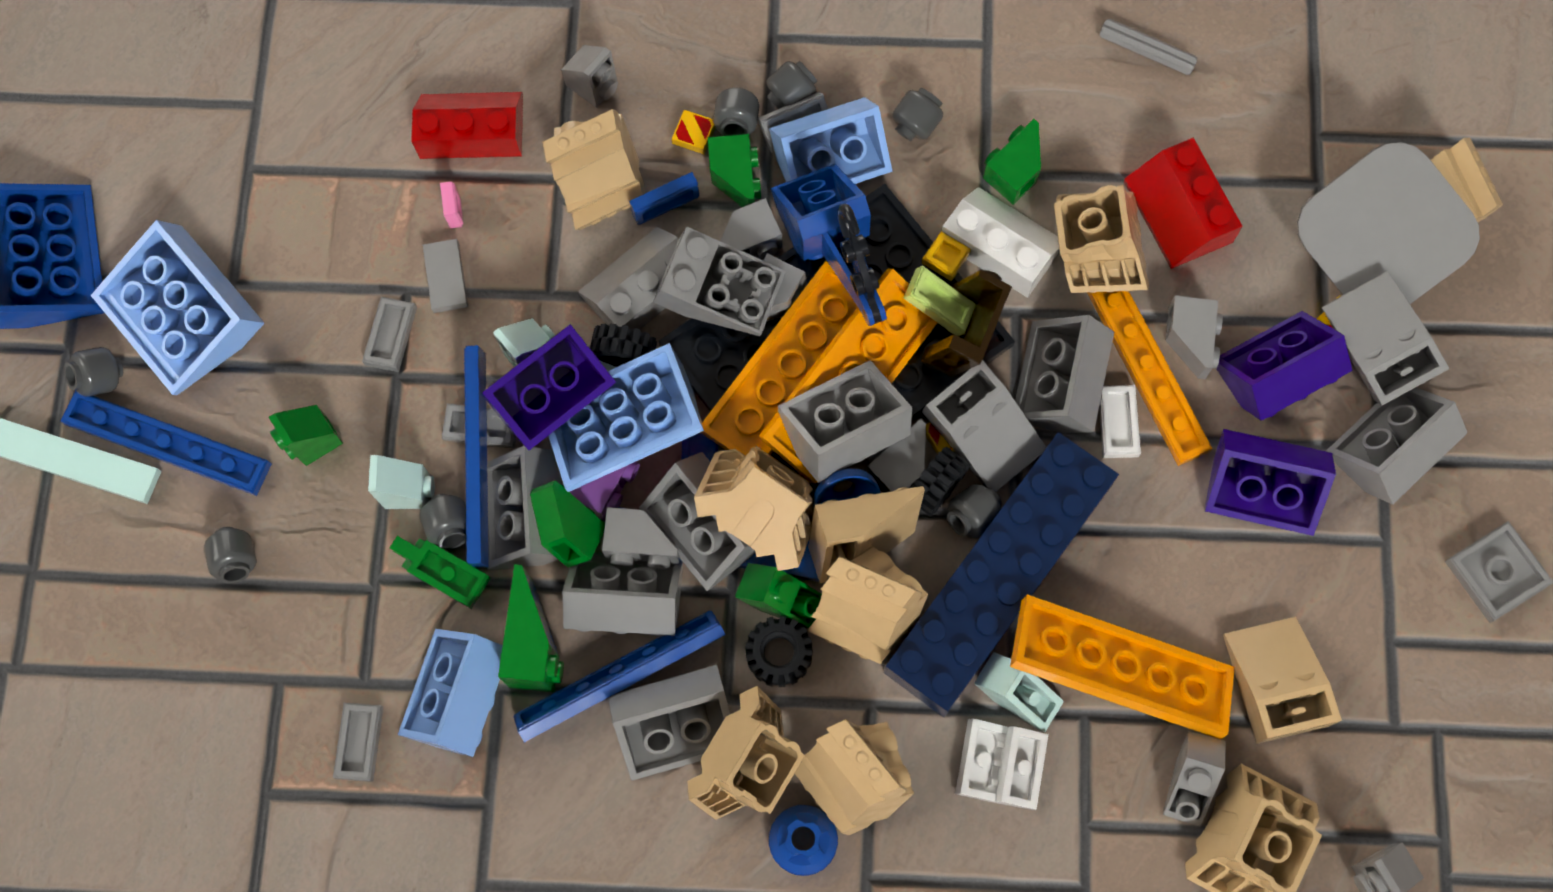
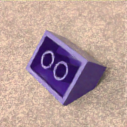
M1304 311L1291 316L1221 354L1216 368L1239 405L1260 421L1274 416L1278 411L1305 399L1309 394L1336 382L1340 377L1353 371L1345 336Z
M570 324L488 387L481 395L529 451L614 385L616 381Z
M1223 429L1213 459L1205 512L1314 536L1336 476L1333 454L1331 452Z

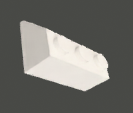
M980 187L961 200L942 227L943 233L971 249L970 255L967 258L968 261L983 270L997 273L1002 278L1001 281L1009 284L1014 290L1027 298L1060 253L1057 235Z

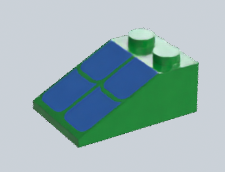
M514 564L498 678L511 689L554 693L555 684H561L564 662L559 661V654L533 579L522 565Z

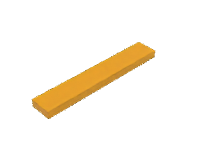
M1087 292L1102 323L1114 331L1112 342L1177 465L1180 466L1211 452L1213 448L1130 292Z

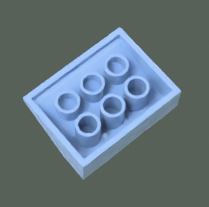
M155 220L91 294V297L172 395L180 394L242 349L264 325L263 320L184 227L160 220Z
M670 343L609 370L608 372L616 383L548 436L567 492L704 431L688 376Z

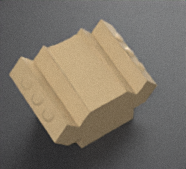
M611 109L585 122L568 121L561 127L554 128V137L542 142L546 162L551 164L553 178L557 185H559L565 199L567 212L572 213L575 230H582L590 225H596L607 217L610 218L622 210L631 208L629 201L645 194L644 182L639 170V158L624 118L616 110Z
M1470 137L1463 138L1450 149H1444L1431 159L1432 163L1473 212L1477 222L1485 219L1503 205Z
M1107 185L1099 188L1094 193L1059 194L1056 198V203H1054L1060 255L1064 261L1070 292L1096 293L1148 290L1149 282L1145 270L1146 261L1142 250L1141 227L1137 216L1138 208L1134 192H1126L1124 185L1117 187Z
M757 446L752 447L746 456L736 449L715 452L694 496L697 517L716 515L718 532L727 531L754 549L756 557L774 555L777 571L799 568L810 538L814 514L813 500L809 495L813 489L809 481Z
M872 546L852 560L839 557L826 572L830 578L820 589L822 590V596L816 611L811 616L816 620L807 631L825 639L830 644L841 646L842 649L848 652H855L863 659H870L879 664L887 665L901 646L903 640L915 627L928 593L922 589L920 583L914 577L906 575L900 570L889 555Z
M758 686L739 694L741 710L725 717L701 757L702 774L687 781L689 800L715 820L744 806H749L758 812L771 814L805 756L796 742L784 737L781 709Z
M845 719L827 727L826 729L829 733L816 739L817 744L805 754L794 773L803 784L805 790L815 799L816 804L824 810L827 817L835 824L838 830L846 835L863 830L874 821L887 819L914 794L911 787L910 774L902 763L896 737L889 728L888 722L858 726Z
M1241 763L1226 775L1228 788L1215 798L1214 811L1205 830L1196 839L1197 853L1185 862L1186 879L1210 892H1296L1322 837V834L1315 829L1320 819L1317 803Z

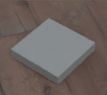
M1509 521L1445 561L1489 623L1553 584V580Z

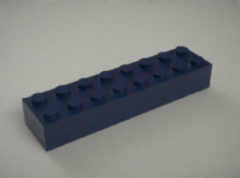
M1058 432L885 666L884 674L942 717H945L1018 617L1021 600L1027 594L1033 596L1112 487L1119 474Z

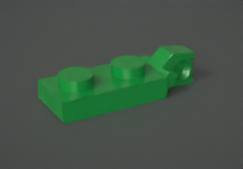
M397 536L390 546L393 552L406 559L402 567L409 574L470 609L473 608L491 579L487 574L437 545L430 543L428 540L424 541L419 538L414 546Z

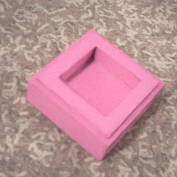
M452 181L440 183L444 217L450 229L462 227L464 223L459 192Z

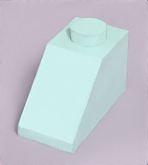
M533 318L500 327L493 332L504 356L514 367L555 336L546 324L540 327Z
M370 455L368 491L385 509H422L429 501V498L434 496V477L430 476V473L423 464L380 455Z
M993 652L974 684L995 703L1045 733L1064 701L1038 676L1010 667V658Z

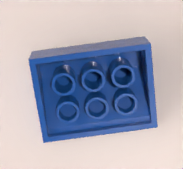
M0 183V329L31 328L105 313L91 297V294L102 283L91 185Z

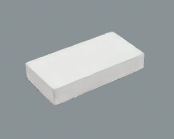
M1135 385L1103 386L1099 405L1103 458L1139 457L1141 455Z

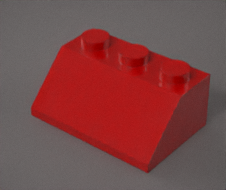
M523 92L421 94L412 112L411 142L419 158L522 157Z
M1194 137L1162 150L1124 179L1129 192H1134L1137 207L1171 269L1233 243L1243 227Z

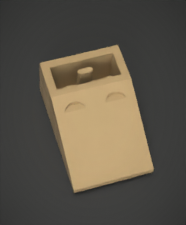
M902 487L892 492L868 493L857 498L840 501L828 500L822 504L815 505L808 548L819 582L825 583L830 578L826 572L839 557L852 560L872 546L887 554L915 532L925 491L924 487Z
M1296 617L1223 634L1232 666L1235 667L1234 672L1256 744L1329 727L1342 721L1330 682Z

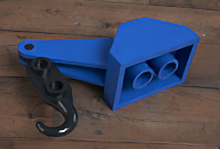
M836 164L770 188L787 233L801 258L805 261L807 259L817 260L825 257L858 306L868 326L887 320L884 306L876 291L879 288L874 270L871 267L868 268L865 259L866 256H869V249L864 237L870 235L871 213L865 194ZM838 247H841V251L846 262H852L855 274H852L850 272L845 261L843 260L842 256L837 250Z

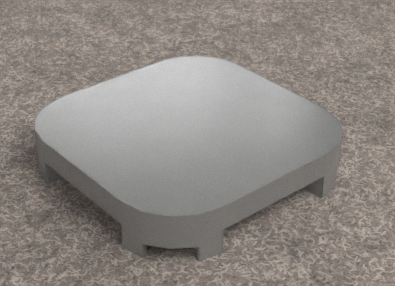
M1402 142L1382 144L1371 150L1366 156L1314 196L1310 197L1301 207L1297 220V235L1303 247L1314 258L1342 295L1388 271L1409 304L1463 266L1475 253L1480 240L1479 224L1473 212L1427 155L1416 146Z

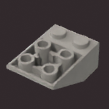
M686 227L678 239L653 303L688 318L760 336L786 271Z
M1388 271L1321 307L1332 328L1345 336L1349 357L1373 400L1381 405L1390 402L1450 369L1433 338Z
M983 360L980 365L969 369L930 401L922 411L924 416L961 458L971 464L969 469L984 487L991 488L994 491L999 490L1047 448L1007 388Z

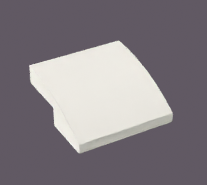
M974 718L968 719L955 794L1036 810L1049 734L1016 726L1007 727Z

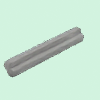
M1107 19L1101 28L1100 36L1186 75L1192 73L1197 63L1195 55L1115 20Z

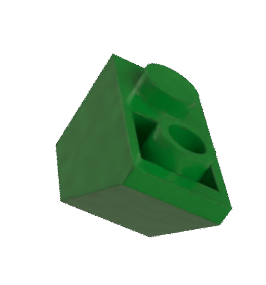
M1035 119L1025 127L1022 125L1018 126L1009 136V143L1001 150L999 148L994 149L984 162L986 167L983 179L1012 205L1037 183L1041 170L1039 123Z
M749 134L708 137L712 184L741 207L755 203V199H761L760 178H753L752 168L759 167L757 146L750 147Z
M317 405L282 411L269 416L270 421L275 429L270 431V434L281 450L284 449L291 460L297 457L305 466L343 444L329 419Z
M556 480L534 488L530 493L541 545L567 568L591 560L603 536L605 523L596 516L593 510L583 505L570 492L566 491L564 485Z
M753 563L747 564L735 594L736 598L761 612L777 618L785 616L790 621L794 619L798 621L799 626H804L806 629H809L816 620L811 616L816 611L822 596L820 592L782 570L777 571V567Z

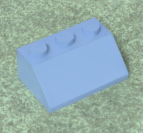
M865 97L769 128L776 160L786 182L832 164H836L854 184L893 172L879 106Z
M435 629L398 735L447 751L473 757L476 748L482 740V730L488 713L495 702V692L500 681L498 673L503 645L476 634Z

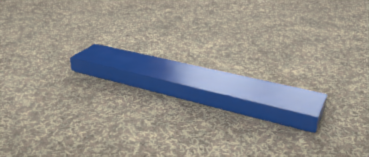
M478 345L464 348L467 563L475 568L489 567L487 401L481 395L486 390V353Z
M76 390L60 422L69 427L254 496L258 495L272 465L263 458L98 397H84L78 394Z
M709 610L677 627L675 636H660L514 714L513 718L523 742L536 737L726 635L712 610Z

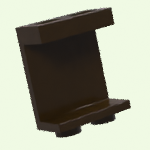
M979 270L952 285L954 289L976 304L966 332L960 337L955 334L927 347L921 361L951 377L980 365L1012 286L1001 281L1002 278L997 273L989 270Z

